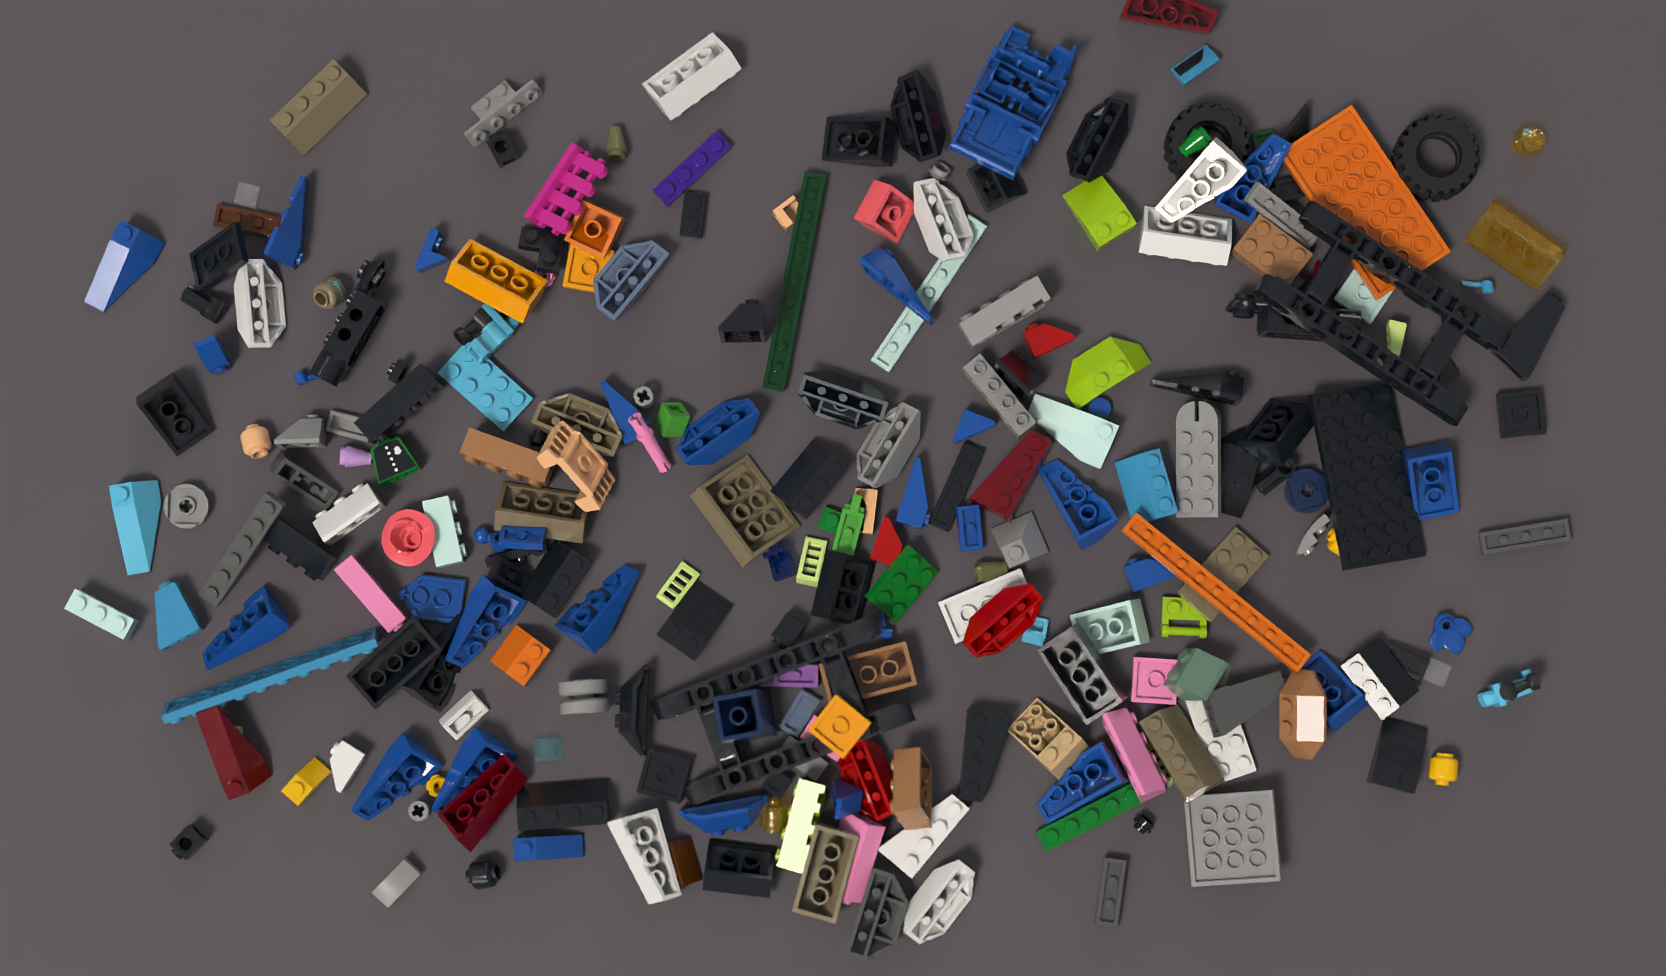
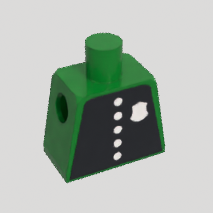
M389 436L383 443L371 449L377 480L382 487L421 470L419 464L400 437L391 440Z

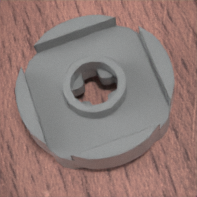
M191 484L176 486L175 489L168 493L164 500V513L171 523L182 529H192L202 525L210 511V502L206 493ZM186 500H189V503L193 505L188 513H185V509H181V505H184Z

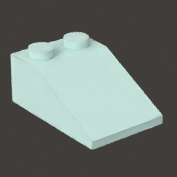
M1140 599L1128 600L1070 615L1072 626L1077 622L1080 624L1099 654L1150 642Z

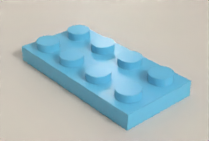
M468 342L465 346L462 345L440 369L438 374L498 428L505 432L534 399L489 359H486L479 365L466 351L470 343Z

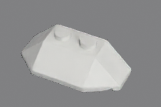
M935 178L914 182V215L929 252L944 262L964 258L974 238V234L959 197L945 186L939 184V181Z
M248 259L249 262L238 269L234 283L237 328L248 348H270L286 327L282 282L266 265L267 263L263 259Z
M959 859L934 869L909 901L903 932L919 944L943 935L972 898L975 872Z

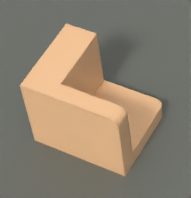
M794 195L773 210V215L785 231L794 226L798 202Z

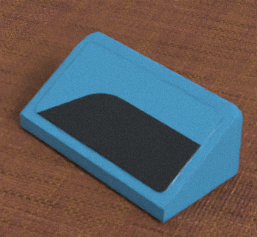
M1205 44L1171 68L1170 71L1181 86L1184 87L1217 64L1220 59Z

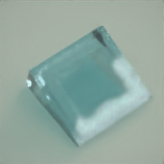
M534 739L535 762L562 760V739Z

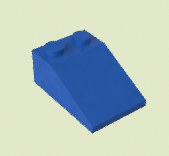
M1447 442L1402 450L1413 507L1417 511L1418 520L1459 513L1452 451Z
M1321 650L1302 666L1301 669L1314 670L1317 675L1316 678L1321 683L1327 696L1326 726L1333 733L1338 731L1368 705L1364 694Z

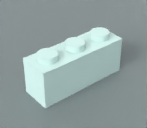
M449 496L422 501L424 514L430 518L436 530L435 543L432 549L436 567L442 568L464 563L467 551L465 544H461L459 535H462V528L460 522L455 520L454 514L458 513L455 500H451Z
M74 589L64 608L115 636L128 641L140 622L78 589Z

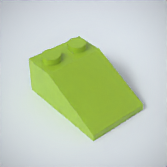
M1103 176L1090 183L1084 181L1062 195L1097 251L1128 233L1137 225L1125 204Z

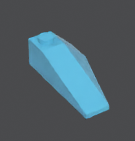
M159 480L111 485L109 490L127 575L151 572L155 548L154 542L162 505Z

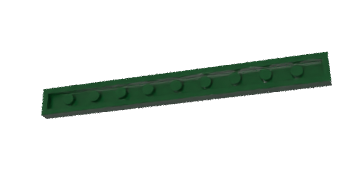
M804 172L762 385L764 389L784 392L826 175Z

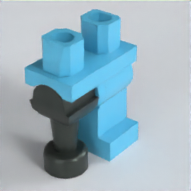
M483 304L475 312L472 321L465 328L459 327L453 331V336L463 346L471 340L470 335L477 330L482 334L477 339L475 338L471 341L466 350L479 365L511 339L513 332L519 325V321L510 316L504 320L500 316L502 312L487 304Z
M1526 669L1518 672L1520 678L1517 680L1490 684L1486 686L1487 691L1477 694L1480 706L1488 707L1493 705V707H1502L1507 705L1506 701H1513L1518 697L1541 689L1539 679L1535 672Z

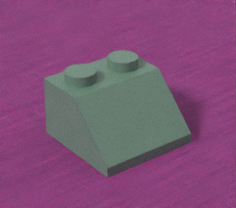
M1185 648L1179 654L1174 668L1168 672L1167 679L1163 685L1181 701H1207L1227 668L1228 663L1198 648Z

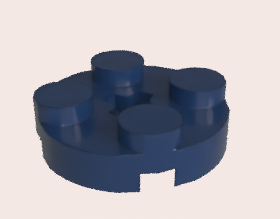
M1312 469L1296 471L1285 483L1284 496L1288 505L1294 511L1304 514L1320 510L1328 499L1324 476ZM1303 485L1313 489L1310 497L1302 495Z

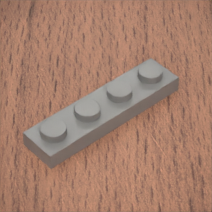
M1254 183L1244 201L1309 250L1318 237L1303 228L1304 225L1298 220L1300 214L1261 183Z

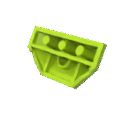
M1108 337L1072 360L1065 393L1075 409L1079 410L1095 398H1098L1150 365L1151 361L1140 344Z

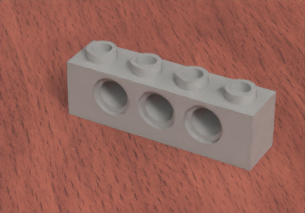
M981 354L977 355L962 368L963 373L1017 439L1035 426L1037 422Z

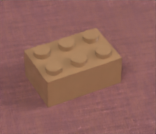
M1259 214L1230 252V254L1261 277L1264 274L1274 277L1278 276L1288 284L1292 283L1313 255V253L1261 214Z
M921 747L894 750V758L891 759V769L894 772V779H891L890 782L893 792V800L890 801L891 812L895 814L898 822L902 824L905 830L932 828L933 766Z

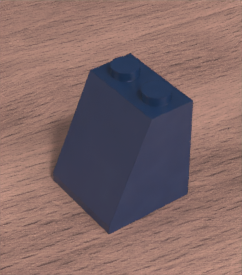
M754 689L713 697L720 742L756 740L777 736L770 691Z

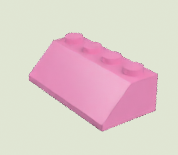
M1127 708L1102 714V724L1140 803L1165 793V785L1168 783L1162 772L1158 773L1155 767L1158 763L1153 752L1148 753L1145 747L1148 742L1144 733H1139L1135 726L1138 724L1134 713H1129Z

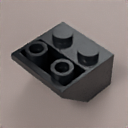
M980 164L967 170V177L986 214L1026 195L1017 175L1014 180H1011Z

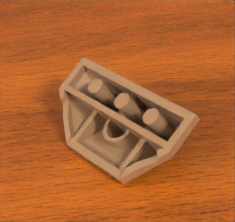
M1300 669L1297 673L1292 671L1279 693V738L1294 758L1314 760L1316 754L1326 742L1327 696L1321 683L1316 678L1317 675L1314 670Z

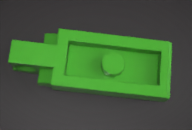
M854 493L851 504L845 503L832 551L854 555L864 518L865 508L860 507L862 495Z

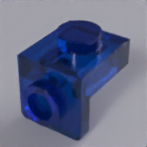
M776 545L770 547L768 552L763 553V558L769 561L774 581L778 582L797 575L790 549Z

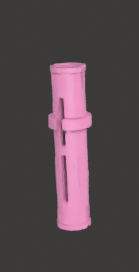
M641 413L632 414L635 419L633 420L630 416L628 421L637 433L636 438L643 443L660 473L666 472L665 466L670 469L672 464L668 461L653 436L652 428L647 426Z

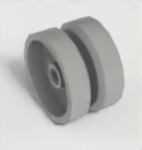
M593 678L558 683L560 696H573V700L562 701L559 704L560 715L610 711L609 699L604 697L595 698L594 696L595 694H603L608 691L607 679L593 680Z

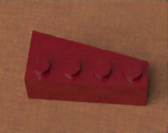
M1127 0L1119 20L1209 35L1219 12L1193 0Z
M1031 430L969 497L971 503L979 505V507L1011 523L1053 446L1051 439Z
M504 753L437 815L456 840L471 853L528 778Z

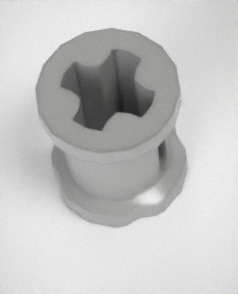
M642 386L635 390L633 397L637 406L643 409L651 407L654 403V394L651 389ZM646 392L648 398L650 399L644 400V402L641 403V399L638 396L644 395V393Z
M415 801L408 808L409 816L415 821H423L430 816L431 808L427 802ZM417 805L424 807L423 816L415 815Z

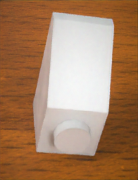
M342 740L341 743L336 742L330 751V754H332L330 758L336 791L339 793H344L367 757L366 753L347 741Z

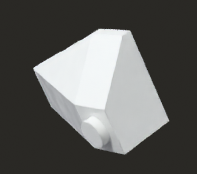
M1215 137L1155 209L1172 223L1222 192L1232 188L1247 171V168L1231 149Z

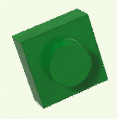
M825 507L817 528L836 535L841 512Z

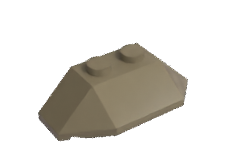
M571 393L539 403L531 421L532 425L549 435L551 429L563 420L574 431L580 432L600 455L614 457L622 439V434L610 409Z

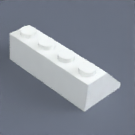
M712 32L642 83V85L661 111L671 121L680 116L690 106L698 103L709 92L716 90L720 84L732 78L742 68L731 50Z
M1144 207L1139 253L1227 266L1232 245V219L1187 213L1171 223L1155 207Z

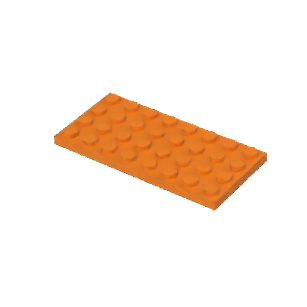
M1352 105L1291 144L1283 163L1309 201L1321 204L1421 271L1451 252ZM1345 237L1346 241H1347L1349 244H1352L1351 239L1348 238V237ZM1351 260L1350 263L1376 301L1396 288L1368 272L1366 267L1356 260ZM1383 261L1384 267L1389 269L1388 264Z

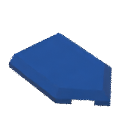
M420 575L411 584L399 591L397 595L411 614L418 616L420 620L450 623L457 614L462 615L466 580Z

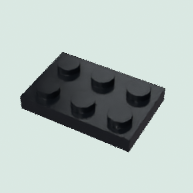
M233 222L189 253L197 292L205 293L249 262L241 224Z

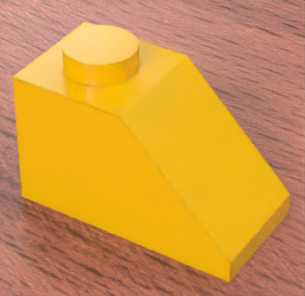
M314 757L282 789V792L297 806H302L332 771Z

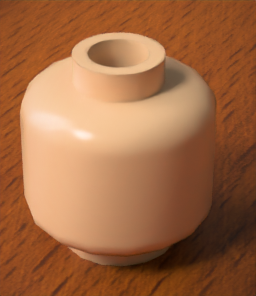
M258 424L247 426L246 430L240 435L244 453L253 459L265 457L272 448L268 429Z

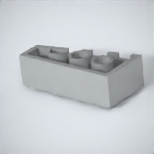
M1038 276L1023 281L1013 291L1008 290L999 296L1000 299L995 302L989 301L980 307V311L974 315L970 312L961 318L962 322L959 323L958 327L971 349L1049 304L1051 298Z

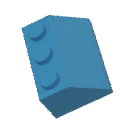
M1160 449L1137 454L1114 463L1130 519L1135 513H1138L1147 522H1152L1178 513Z

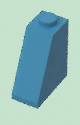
M171 580L159 585V590L154 592L157 640L161 651H166L204 630L180 584L175 581L171 582Z

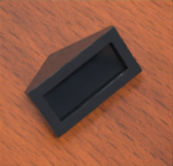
M1305 104L1280 136L1290 143L1309 133L1308 106Z

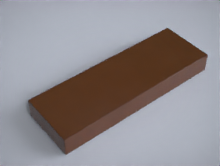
M217 204L213 226L226 228L233 222L241 224L242 232L270 238L274 228H280L281 217Z

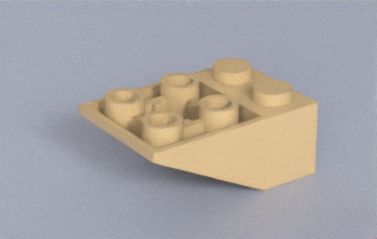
M1038 698L1007 729L1058 780L1077 761L1082 752L1090 748L1075 731Z

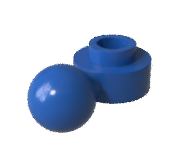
M484 526L478 527L474 531L473 536L477 543L486 544L491 542L492 549L498 552L509 550L499 548L498 540L501 531L491 533Z

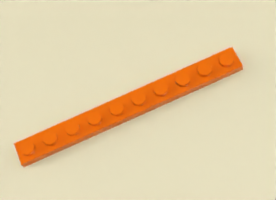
M1135 513L1121 530L1295 673L1302 668L1311 656L1303 647L1138 513Z

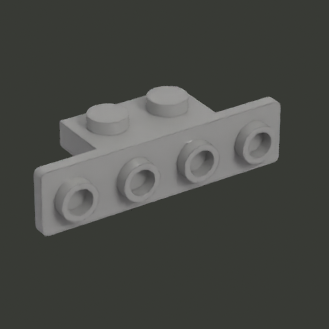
M532 79L515 92L504 80L470 107L480 120L464 132V135L473 147H477L543 94L542 90Z

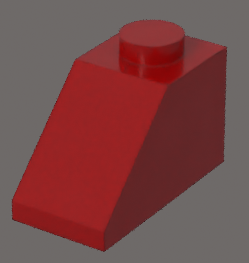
M1038 323L1029 325L1025 328L1026 332L1022 335L1033 359L1075 340L1074 334L1044 323L1038 325Z
M884 516L870 560L890 566L902 552L903 545L888 517Z

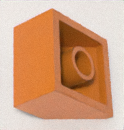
M582 200L583 212L580 215L574 216L571 230L566 234L564 240L605 259L617 241L627 218L589 200Z
M516 625L490 661L522 686L527 687L552 650Z

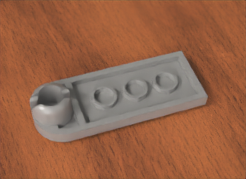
M1192 401L1186 403L1178 411L1176 417V507L1178 510L1176 518L1221 517V417L1217 408L1208 402Z

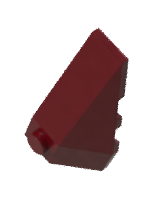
M218 705L195 713L228 800L250 793L272 776L263 754L235 727L233 721Z

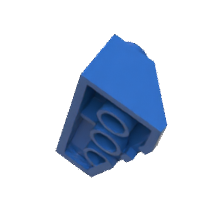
M1272 133L1243 163L1247 171L1232 188L1217 195L1213 204L1242 221L1252 223L1257 210L1245 202L1244 198L1255 182H1259L1269 189L1292 143Z
M876 247L860 258L859 263L866 275L930 326L934 323L929 312L894 259L896 256L890 250L885 248L883 251L880 247Z
M622 565L603 581L601 588L594 593L590 591L586 594L587 599L578 606L575 604L571 606L555 624V627L581 648L596 654L609 638L639 576L638 570Z
M482 574L469 596L445 658L446 661L464 668L483 650V645L492 637L495 639L499 635L498 631L507 623L510 625L517 618L527 600L494 579Z
M474 727L462 743L431 808L432 811L439 813L504 753L512 761L518 755L493 734Z
M402 733L384 754L353 805L352 813L369 821L389 808L391 802L401 795L405 797L410 794L409 790L418 784L422 786L427 783L431 776L435 775L443 766L442 763L418 740Z

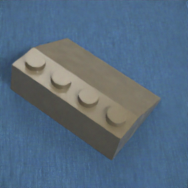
M748 455L699 486L690 495L691 499L742 567L751 563L800 527V524L785 504L770 492L772 489L771 485Z

